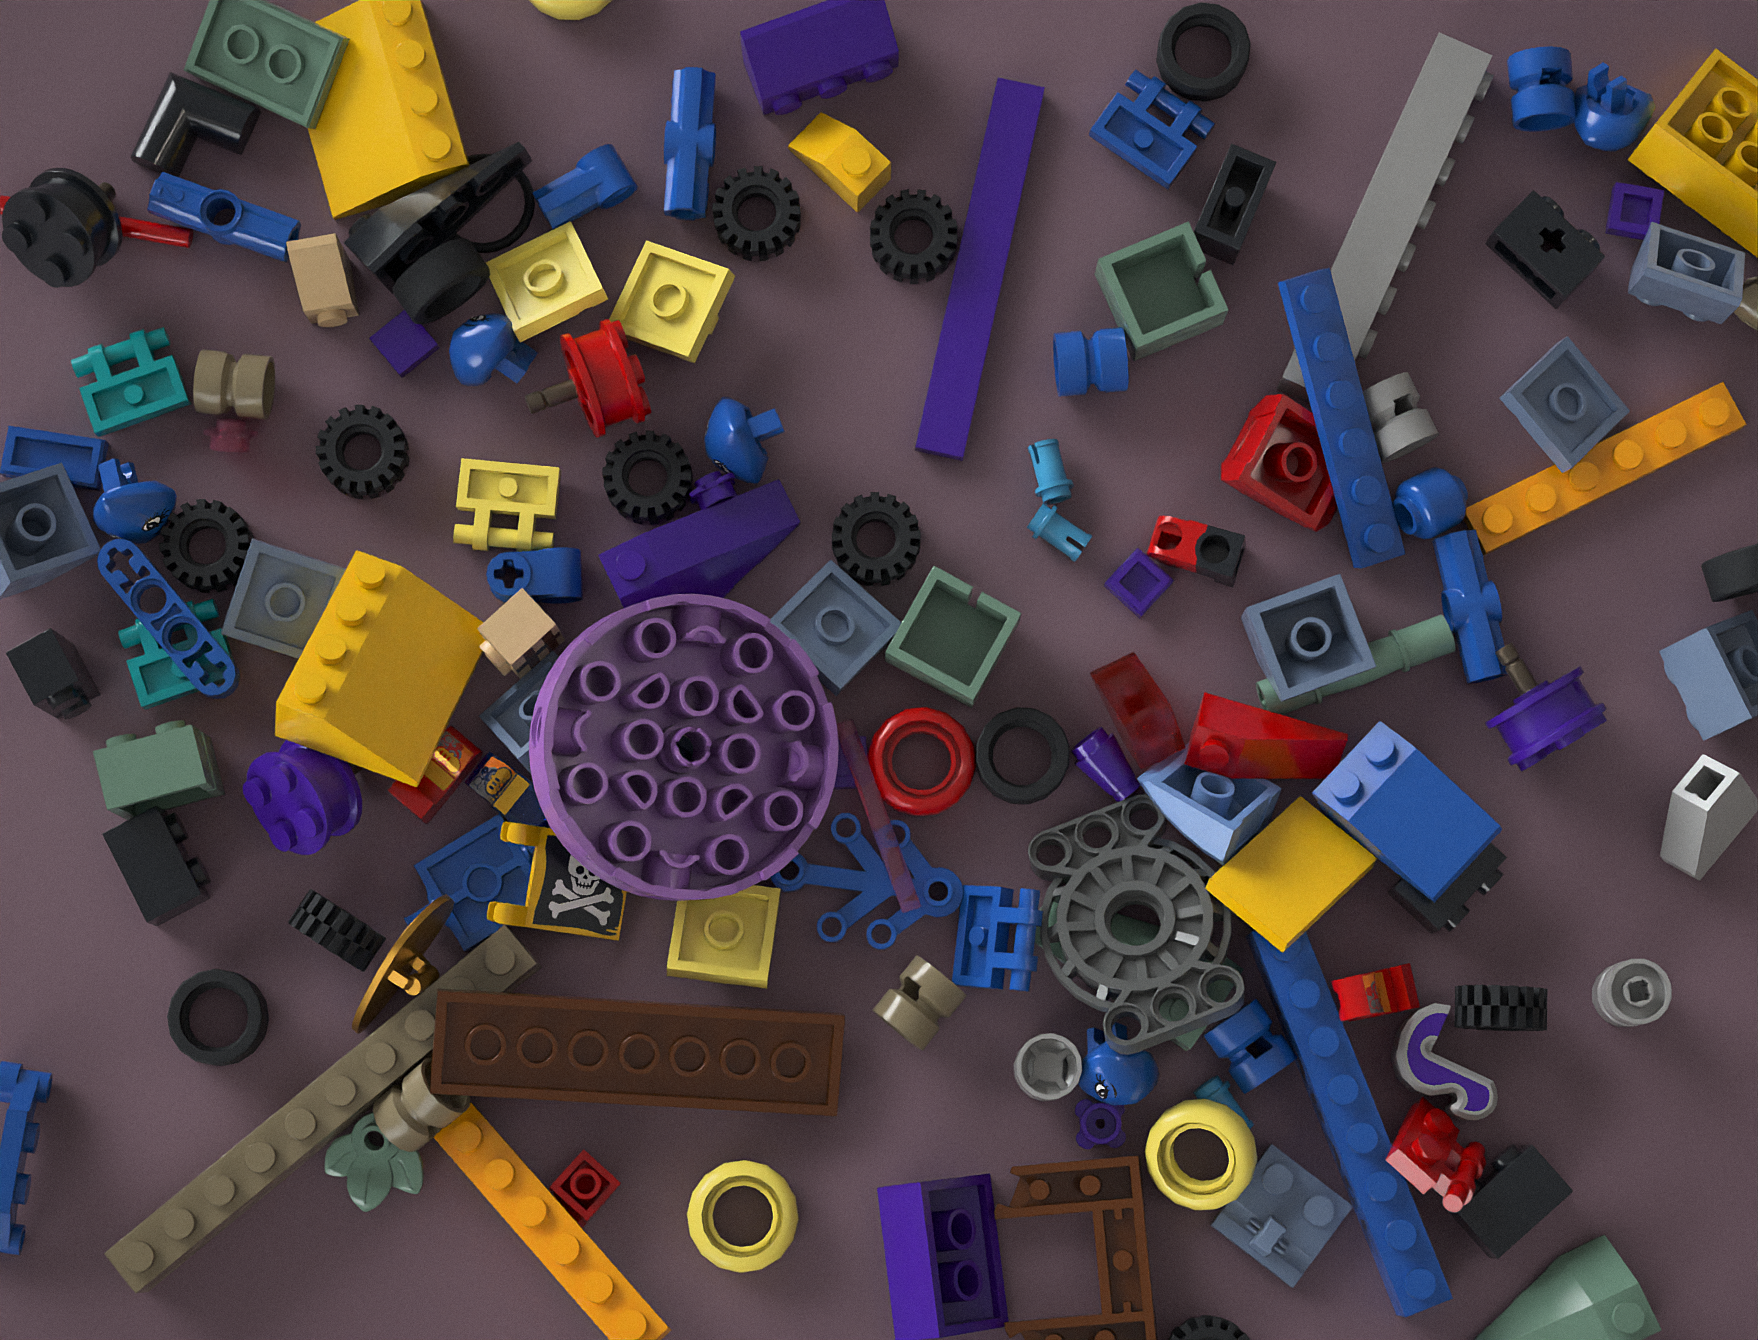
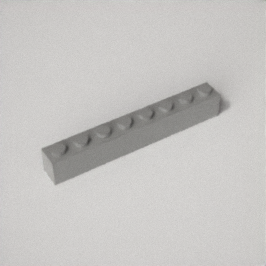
M1440 32L1431 47L1331 268L1354 361L1357 355L1366 359L1378 334L1377 331L1370 329L1377 312L1385 316L1394 299L1397 288L1389 285L1396 269L1405 273L1417 247L1409 242L1416 226L1423 230L1425 229L1436 205V202L1428 199L1434 184L1442 187L1445 185L1456 161L1448 157V153L1454 141L1463 144L1475 117L1467 114L1473 98L1482 102L1494 76L1486 72L1493 55ZM1294 349L1277 389L1310 403L1297 353Z

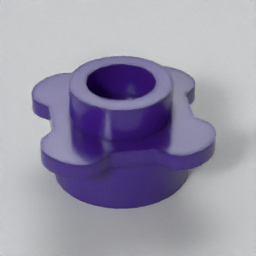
M715 471L698 479L694 483L696 489L689 493L691 503H698L700 509L703 510L738 496L733 487L736 484L734 474L729 473L722 476L720 471Z
M1089 1099L1079 1101L1075 1106V1114L1079 1117L1080 1131L1076 1135L1077 1144L1083 1149H1091L1094 1145L1107 1144L1114 1149L1122 1146L1126 1140V1134L1121 1130V1116L1125 1111L1124 1105L1092 1103ZM1097 1119L1104 1120L1105 1126L1102 1129L1096 1127L1095 1122Z

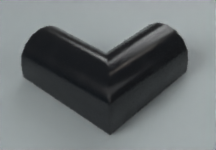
M170 72L131 154V159L134 163L156 172H165L179 177L197 137L242 155L261 111L257 107Z

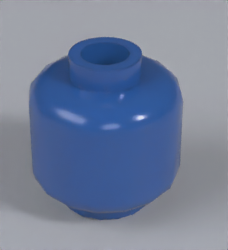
M1438 467L1427 469L1398 485L1395 491V500L1392 503L1398 526L1409 535L1413 534L1415 537L1424 540L1434 538L1463 521L1466 515L1468 492L1459 477L1452 476L1448 471Z

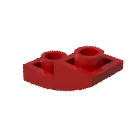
M583 1149L552 1183L549 1191L577 1223L584 1228L621 1185V1182Z

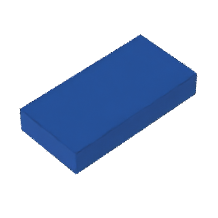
M8 426L0 474L4 477L16 478L62 463L73 487L100 491L102 480L98 464L106 462L109 443L102 439Z

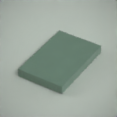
M210 0L184 71L306 128L315 129L350 38L267 0Z

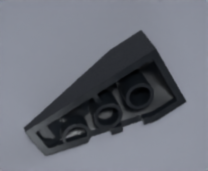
M517 142L378 209L372 216L370 214L362 216L350 228L348 232L350 237L344 244L393 294V286L409 266L434 248L448 242L453 235L461 230L533 160L526 148L520 142Z

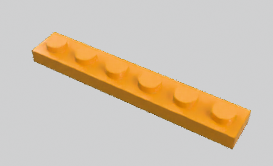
M1721 382L1597 443L1574 467L1564 473L1556 465H1552L1467 507L1463 520L1469 530L1476 529L1480 549L1483 556L1742 429L1746 423L1724 382Z
M470 1103L469 1108L447 1127L442 1128L433 1137L609 1340H662L671 1331L670 1327L476 1106Z

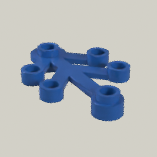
M851 813L837 815L832 821L831 833L837 842L847 846L865 872L808 864L806 859L798 853L790 861L799 867V874L796 878L786 880L782 878L780 871L770 877L775 887L788 893L799 891L806 884L862 892L837 912H827L818 919V935L823 941L828 943H836L842 940L849 927L890 896L912 899L888 920L877 919L868 926L866 932L867 941L877 950L890 948L895 943L897 935L925 914L936 918L952 914L959 907L963 897V887L958 876L949 869L942 867L932 868L910 839L911 833L906 823L900 820L888 821L882 827L880 837L885 848L896 851L914 878L894 876L861 833L859 819ZM842 820H850L855 824L856 831L850 837H841L836 831L837 824ZM889 828H901L905 833L904 841L897 845L889 843L886 839V832ZM942 883L946 886L948 895L944 900L935 901L930 898L928 889L932 884ZM835 918L841 923L842 929L837 936L829 937L823 933L822 925L827 919ZM884 925L890 929L891 938L887 943L879 944L873 940L872 931L875 927Z

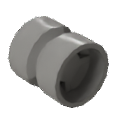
M1408 372L1392 376L1363 391L1382 463L1390 462L1409 454L1439 435L1428 410L1418 408L1416 405L1421 396Z
M1629 959L1606 967L1596 977L1592 987V1002L1597 1013L1607 1023L1617 1027H1634L1659 1019L1668 1009L1672 998L1671 983L1666 972L1658 964L1647 959Z
M1054 1033L1039 1034L1028 1040L1018 1051L1013 1064L1014 1078L1020 1090L1030 1098L1042 1102L1055 1101L1070 1093L1079 1083L1082 1073L1081 1056L1076 1046L1067 1038Z

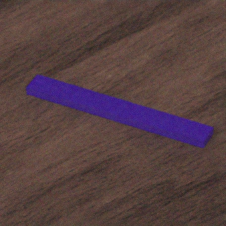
M997 78L915 451L963 461L1045 87Z

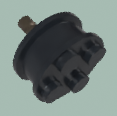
M47 169L39 174L28 188L19 190L6 202L2 214V240L6 247L15 254L18 260L31 273L51 287L77 286L87 280L97 266H101L111 260L120 249L122 226L118 213L111 202L116 197L115 189L107 182L97 185L88 177L71 169Z

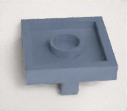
M1568 336L1557 342L1499 397L1505 406L1516 415L1521 425L1562 473L1574 467L1630 412Z
M252 538L221 634L299 659L346 568Z
M832 560L826 563L770 620L786 636L797 641L820 674L817 675L819 681L836 697L892 641L901 625V622Z
M1269 1144L1257 1160L1250 1184L1236 1200L1223 1206L1210 1226L1293 1288L1352 1209L1353 1205L1273 1144Z

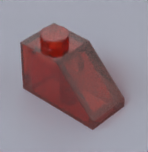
M1134 652L1090 672L1092 681L1124 745L1140 769L1155 762H1160L1186 748L1171 704Z

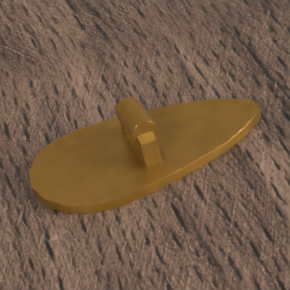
M447 894L438 897L411 922L387 954L354 1016L351 1029L357 1034L368 1027L399 987L404 989L409 995L414 996L428 988L439 978L438 969L423 955L453 910L455 902ZM413 969H416L418 971L417 973L409 975Z

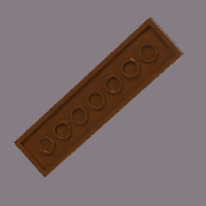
M437 988L430 1094L837 1116L845 1015L834 1012Z

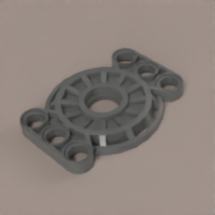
M1147 794L1132 796L1042 831L1034 836L1028 847L1032 871L1039 878L1052 881L1047 889L1041 908L1043 918L1042 927H1040V938L1046 961L1058 982L1076 999L1098 1011L1106 1012L1103 1020L1106 1043L1115 1052L1125 1055L1140 1052L1229 1017L1239 1011L1245 998L1242 976L1232 967L1223 965L1231 942V910L1221 901H1219L1220 905L1211 903L1209 893L1205 889V883L1208 882L1215 872L1193 851L1171 840L1161 838L1167 826L1166 817ZM1142 809L1151 810L1157 815L1158 821L1150 829H1136L1129 822L1133 813ZM1101 827L1108 830L1112 837L1104 847L1093 848L1088 846L1083 840L1086 832L1092 828ZM1055 845L1062 848L1065 852L1064 859L1055 866H1045L1040 863L1037 855L1045 846ZM1182 859H1184V860L1188 861L1189 863H1191L1196 869L1193 870V869H1192L1186 862H1184ZM1053 902L1058 903L1057 923L1048 928ZM1134 904L1147 906L1160 919V929L1156 937L1152 941L1139 946H1130L1119 942L1111 931L1112 919L1116 913L1122 908ZM1223 921L1224 933L1218 948L1212 943L1214 922ZM1060 942L1063 956L1067 961L1062 969L1053 956L1050 943ZM1206 959H1208V960H1211V961H1213V962H1212V963H1208V962H1204V961H1205ZM1078 976L1087 986L1097 990L1096 997L1079 988L1071 979ZM1217 980H1226L1235 986L1236 994L1227 1002H1215L1207 995L1208 987ZM1110 996L1117 998L1115 1002L1108 1001ZM1168 999H1181L1187 1004L1189 1010L1183 1019L1169 1021L1162 1017L1159 1010L1161 1005ZM1131 1017L1140 1023L1141 1030L1133 1039L1122 1040L1117 1038L1112 1032L1114 1023L1120 1018Z

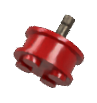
M609 319L599 322V330L574 339L569 333L560 335V344L569 380L544 388L542 392L536 391L525 395V400L531 414L545 410L547 406L553 407L577 399L589 427L597 438L606 435L605 427L630 418L638 424L644 422L645 416L652 413L643 387H638L639 384L645 383L641 364L636 354L627 356L625 349L629 348L628 341L619 320L613 322Z

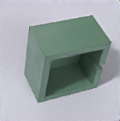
M1189 221L1098 259L1094 275L1117 326L1124 329L1126 346L1133 361L1224 323L1229 309L1211 270L1202 273L1206 264V258ZM1200 277L1198 285H1196L1194 279Z
M933 566L885 651V661L972 708L1016 630L1022 613L984 592L980 594L975 609L968 605L972 597L973 586Z
M184 720L158 725L155 727L156 734L139 739L136 738V734L112 737L105 741L106 748L93 751L106 808L108 811L126 820L154 806L170 810L225 795L211 737L201 732L192 724L186 726Z

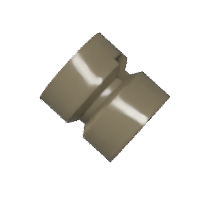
M206 349L200 351L195 367L193 400L196 412L221 415L222 413L227 414L233 406L239 417L268 419L272 410L275 393L276 372L274 358L272 356L245 353L236 363L233 355L227 354L225 351Z
M916 955L899 976L902 986L899 989H889L872 1011L907 1041L923 1051L940 1030L938 1019L940 1017L950 1018L967 995L940 971Z
M432 1058L423 1060L403 1078L402 1084L393 1085L373 1105L374 1118L381 1132L392 1144L407 1152L418 1151L440 1131V1128L447 1127L470 1106V1096L430 1094Z

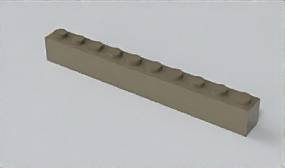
M504 924L104 1253L135 1294L149 1292L370 1110L374 1102L393 1085H400L403 1082V1078L423 1060L432 1058L437 988L512 993L540 970L542 966L512 929Z

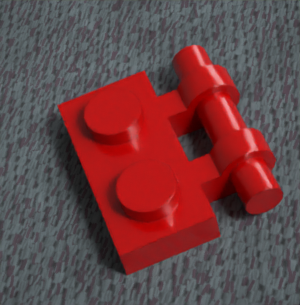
M1422 1097L1409 1108L1385 1160L1422 1194L1434 1188L1443 1197L1442 1203L1445 1209L1450 1212H1458L1462 1209L1463 1205L1471 1201L1475 1193L1476 1184L1474 1179L1478 1180L1483 1174L1486 1166V1159L1484 1157L1486 1150L1481 1143L1476 1141L1468 1143L1466 1148H1463L1456 1142L1460 1130L1453 1124L1451 1118L1443 1110L1435 1108Z

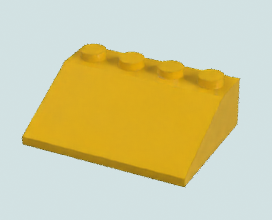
M359 0L315 22L350 38L316 128H308L334 220L388 205L470 165L422 0Z
M1715 48L1627 160L1679 198L1685 205L1691 207L1719 228L1722 233L1731 237L1758 258V79Z
M356 550L276 701L275 736L418 787L483 654L479 646L485 639L477 628L484 622L404 567Z

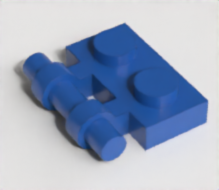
M1135 69L1125 86L1139 95L1135 102L1117 92L1090 129L1089 136L1169 190L1197 149V145L1183 137L1185 133L1190 129L1205 140L1214 128L1215 123L1201 114L1202 108L1191 100L1186 104L1165 89L1166 83L1155 76L1150 79ZM1153 105L1175 119L1170 127L1148 113Z
M962 885L963 897L960 903L952 982L962 987L1003 990L1005 970H1011L1009 989L1029 992L1031 973L1037 972L1038 956H1033L1036 927H1042L1043 911L1038 910L1040 890L1021 888L1018 908H1012L1014 889L995 886ZM1010 924L1016 925L1013 953H1007Z

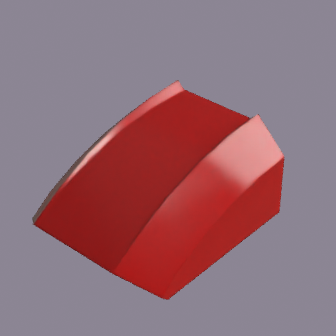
M1285 394L1266 395L1248 413V418L1228 456L1221 463V480L1272 511L1312 531L1318 532L1331 522L1338 507L1313 413Z

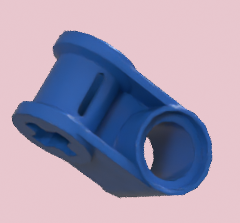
M557 547L538 551L504 552L495 556L487 566L486 576L491 592L498 600L504 603L521 588L535 602L563 604L583 600L580 549ZM506 568H515L517 576L523 577L515 579L513 588H505L503 580L497 579L505 576Z

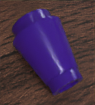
M1099 727L1088 734L1070 750L1077 759L1074 764L1106 793L1112 796L1116 802L1127 798L1141 785L1135 778V774L1113 733L1108 735L1103 727Z

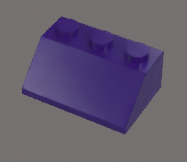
M826 0L740 31L743 64L763 115L775 112L776 115L788 114L800 108L802 101L819 95L822 99L835 97L846 91L849 84L863 79L869 83L882 80L892 74L893 68L899 67V49L885 0Z
M990 1173L877 1187L895 1340L935 1339L1005 1327L1004 1323L1009 1322Z

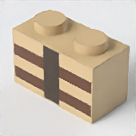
M523 588L477 628L485 639L479 646L485 653V656L504 676L512 670L520 679L565 641L555 622Z

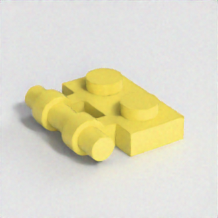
M461 458L456 508L460 511L475 512L474 525L455 524L453 542L472 545L473 550L488 551L490 546L516 549V552L553 548L554 533L535 531L536 518L556 519L561 477L560 468ZM492 513L519 516L518 529L491 527Z

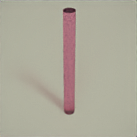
M848 719L837 723L838 738L902 913L916 910L922 906L853 719Z

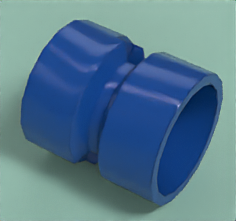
M1547 46L1525 49L1509 56L1507 59L1509 86L1512 90L1517 91L1510 100L1513 127L1521 131L1537 132L1559 129L1574 123L1576 119L1575 94L1572 89L1566 87L1573 80L1570 51L1562 47Z
M1122 327L1100 329V331L1094 332L1091 340H1087L1081 331L1053 333L1054 370L1059 397L1085 395L1091 384H1094L1099 391H1105V393L1128 390V356L1124 329Z
M1257 999L1203 1035L1218 1058H1228L1231 1064L1228 1072L1244 1094L1262 1084L1297 1058L1282 1034L1271 1033L1270 1027L1273 1021ZM1252 1042L1255 1043L1256 1049L1259 1052V1055L1255 1058L1245 1049Z

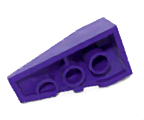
M778 479L645 532L598 556L623 608L652 598L673 594H702L724 598L751 569L760 564L801 522Z

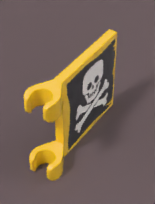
M508 821L503 822L500 833L502 841L535 846L525 906L492 901L488 905L487 919L499 924L619 941L627 892L603 881L588 871L568 852L551 828Z

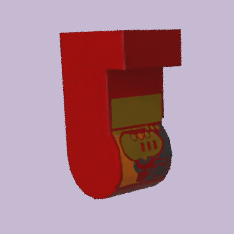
M450 726L445 730L418 787L396 780L388 791L428 825L476 766L483 751L454 726Z
M1410 963L1331 981L1341 1005L1339 1010L1340 1021L1348 1020L1352 1022L1420 1008Z

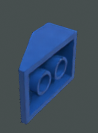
M1381 721L1371 729L1312 792L1323 814L1434 903L1502 831L1501 826L1426 756Z

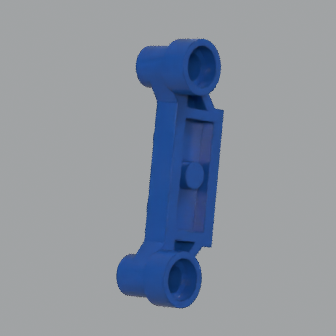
M1 1061L0 1102L10 1103L9 1109L6 1111L0 1145V1253L20 1255L24 1245L26 1225L16 1224L18 1204L26 1205L28 1200L31 1174L24 1173L27 1153L35 1154L40 1135V1123L33 1122L37 1102L47 1103L49 1100L53 1074L24 1069L21 1063Z

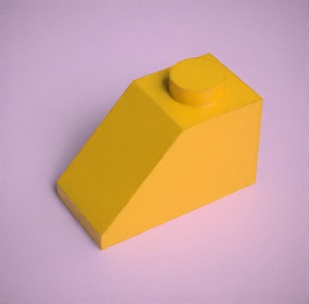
M822 112L788 145V149L857 213L891 180V162L856 129Z

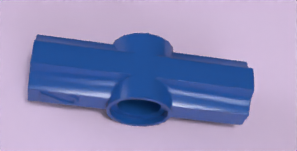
M685 67L681 70H674L671 120H667L665 127L664 164H667L664 214L678 220L694 221L699 218H706L709 195V168L714 166L716 124L713 123L716 74L698 67Z
M162 172L159 178L155 179L149 194L147 210L150 214L208 234L220 244H235L287 262L289 255L286 242L299 240L301 228L299 220L240 200L228 190H213ZM221 210H235L233 220L227 225L218 226L213 224L215 216Z
M1476 529L1449 533L1432 541L1444 588L1441 593L1443 614L1452 634L1455 633L1467 684L1486 682L1508 675L1505 670L1506 666L1501 664L1495 654L1496 651L1505 647L1499 625L1502 621L1500 598L1494 582L1488 580Z

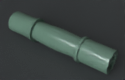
M1438 615L1397 631L1395 629L1390 630L1387 637L1368 642L1369 649L1377 666L1376 668L1281 702L1267 678L1258 681L1255 685L1261 706L1264 710L1284 715L1313 703L1316 705L1321 704L1323 697L1365 685L1399 669L1404 673L1408 672L1411 667L1455 652V641L1451 629L1444 616Z

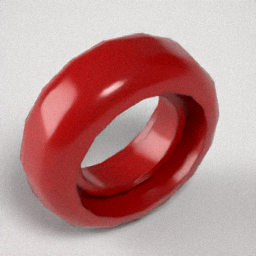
M929 707L904 709L886 719L873 735L867 754L869 779L878 796L894 810L916 817L937 815L956 805L970 788L976 769L974 744L964 726L948 713ZM924 733L935 736L945 744L950 754L951 766L948 775L941 784L932 789L916 790L907 787L898 780L893 771L892 757L895 748L903 739L913 734Z

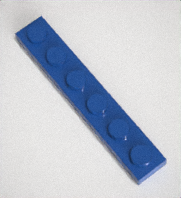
M1330 268L1319 269L1278 282L1279 290L1353 567L1362 569L1405 555Z

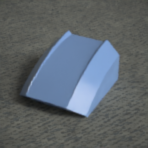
M1188 743L1166 754L1140 775L1137 780L1161 813L1186 839L1224 866L1266 828L1271 820L1282 788L1267 779H1232L1184 765Z

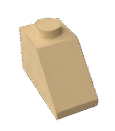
M334 233L286 242L302 309L310 323H318L320 327H335L347 323V317L359 316L351 262L337 235Z

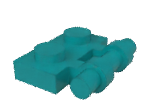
M165 327L147 333L144 329L129 334L130 339L108 347H104L103 344L88 348V354L71 360L77 378L95 372L97 382L80 387L79 390L94 433L98 437L191 405L175 357L170 355L155 360L153 351L171 345ZM137 357L139 367L117 375L113 374V365Z
M213 598L197 604L193 600L185 602L201 622L219 617V611ZM139 619L135 620L136 625L118 631L124 649L141 643L143 646L144 655L126 661L143 709L146 710L199 691ZM185 624L173 631L176 632L184 629L188 639L173 644L174 649L178 651H187L193 648L198 639L195 627ZM219 628L211 631L210 633L233 659L227 637L221 634L222 629ZM211 645L208 646L201 657L188 662L187 665L191 668L193 663L197 661L208 672L209 678L204 682L205 685L211 682L219 685L226 681L222 673L227 667L224 665L221 668H217L204 655L206 652L213 650Z

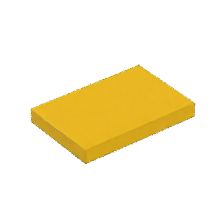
M1300 796L1209 878L1205 889L1283 953L1373 868L1377 858Z

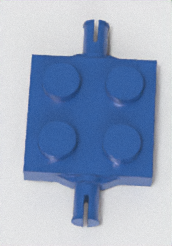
M500 813L413 865L426 886L429 904L445 894L455 902L445 925L452 930L465 952L484 942L504 925L487 919V910L490 902L496 901L525 906L535 846L502 841L500 833L505 820ZM429 904L404 917L406 924L409 926Z

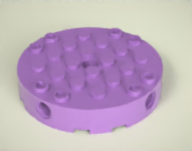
M673 594L652 598L620 609L588 627L569 644L549 671L540 689L530 726L529 758L534 789L544 816L559 841L580 864L603 881L623 891L657 900L686 901L714 899L733 895L762 880H767L784 868L798 855L797 851L806 842L813 829H817L830 802L838 768L839 745L832 703L827 701L824 689L817 677L820 673L810 657L795 639H790L778 627L770 622L771 619L746 605L712 595ZM684 734L693 745V754L689 762L681 756L679 747L676 746Z

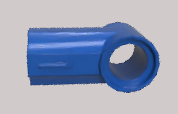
M606 144L587 153L577 162L574 170L533 192V196L552 229H555L569 221L577 220L598 207L608 209L623 202L637 190L638 186L612 144Z

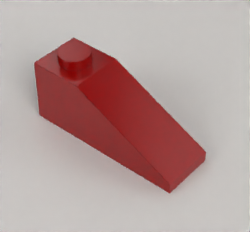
M1204 692L1191 731L1184 765L1232 779H1325L1338 766L1349 734Z

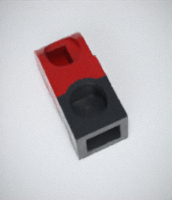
M1163 515L1157 518L1146 554L1151 559L1162 564L1213 578L1214 582L1233 588L1245 551L1246 541L1245 535L1193 520L1186 521Z

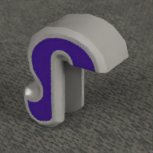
M1434 1003L1412 1012L1402 1022L1395 1034L1390 1056L1395 1077L1408 1091L1424 1097L1448 1094L1451 1102L1445 1106L1444 1111L1450 1117L1460 1121H1475L1487 1117L1494 1111L1498 1101L1494 1081L1431 1052L1451 1006Z

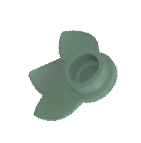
M373 1112L362 1116L354 1125L352 1133L337 1137L326 1152L325 1173L338 1177L347 1176V1189L350 1198L362 1211L368 1212L377 1207L388 1195L391 1186L412 1194H418L421 1191L424 1170L420 1153L418 1151L407 1152L392 1144L379 1129ZM370 1131H378L382 1134L384 1138L382 1146H375L369 1141L368 1133Z

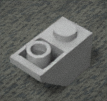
M1703 754L1671 793L1660 857L1664 862L1698 881L1701 880L1758 811V799L1739 772Z

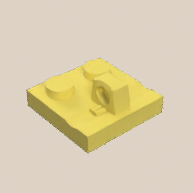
M571 221L486 262L490 270L489 278L507 318L512 322V329L520 343L578 315L587 308L609 300Z
M646 240L609 320L611 322L620 321L628 340L695 363L708 334L711 335L719 320V310L734 281L735 275L728 268Z
M753 885L733 895L719 898L677 901L667 962V976L767 989L781 889Z

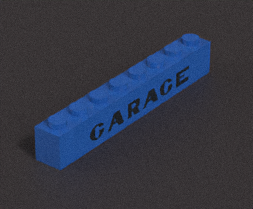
M1257 931L1251 932L1245 937L1286 1040L1297 1056L1295 1059L1296 1065L1396 1315L1408 1317L1453 1299L1405 1177L1385 1160L1391 1149V1142L1344 1025L1340 1021L1338 1010L1306 931L1283 953Z

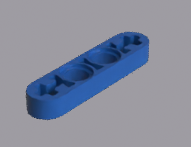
M115 539L106 543L100 550L97 558L98 569L106 581L196 689L213 699H222L231 695L237 689L240 681V671L234 660L141 549L125 539ZM118 552L124 556L133 554L134 556L128 561L133 570L141 578L147 570L150 572V575L136 581L134 584L119 569L112 573L111 570L116 565L113 559L114 555ZM132 586L130 591L127 593L125 591V588ZM151 587L162 588L166 593L165 606L157 613L149 614L144 612L140 606L141 595ZM185 624L194 626L198 639L193 648L187 651L175 650L171 643L173 631ZM209 645L212 646L213 650L204 654L207 659L217 668H221L224 665L227 667L222 673L226 681L220 687L213 682L205 685L204 682L209 678V675L200 663L195 661L191 668L187 665L188 662L201 657Z

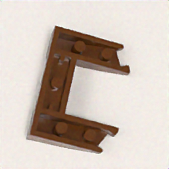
M1140 1155L1011 1167L1009 1173L1019 1176L1020 1179L1009 1207L1000 1203L997 1204L994 1211L995 1220L1093 1212L1102 1313L1005 1322V1331L1009 1338L1021 1333L1025 1340H1158Z

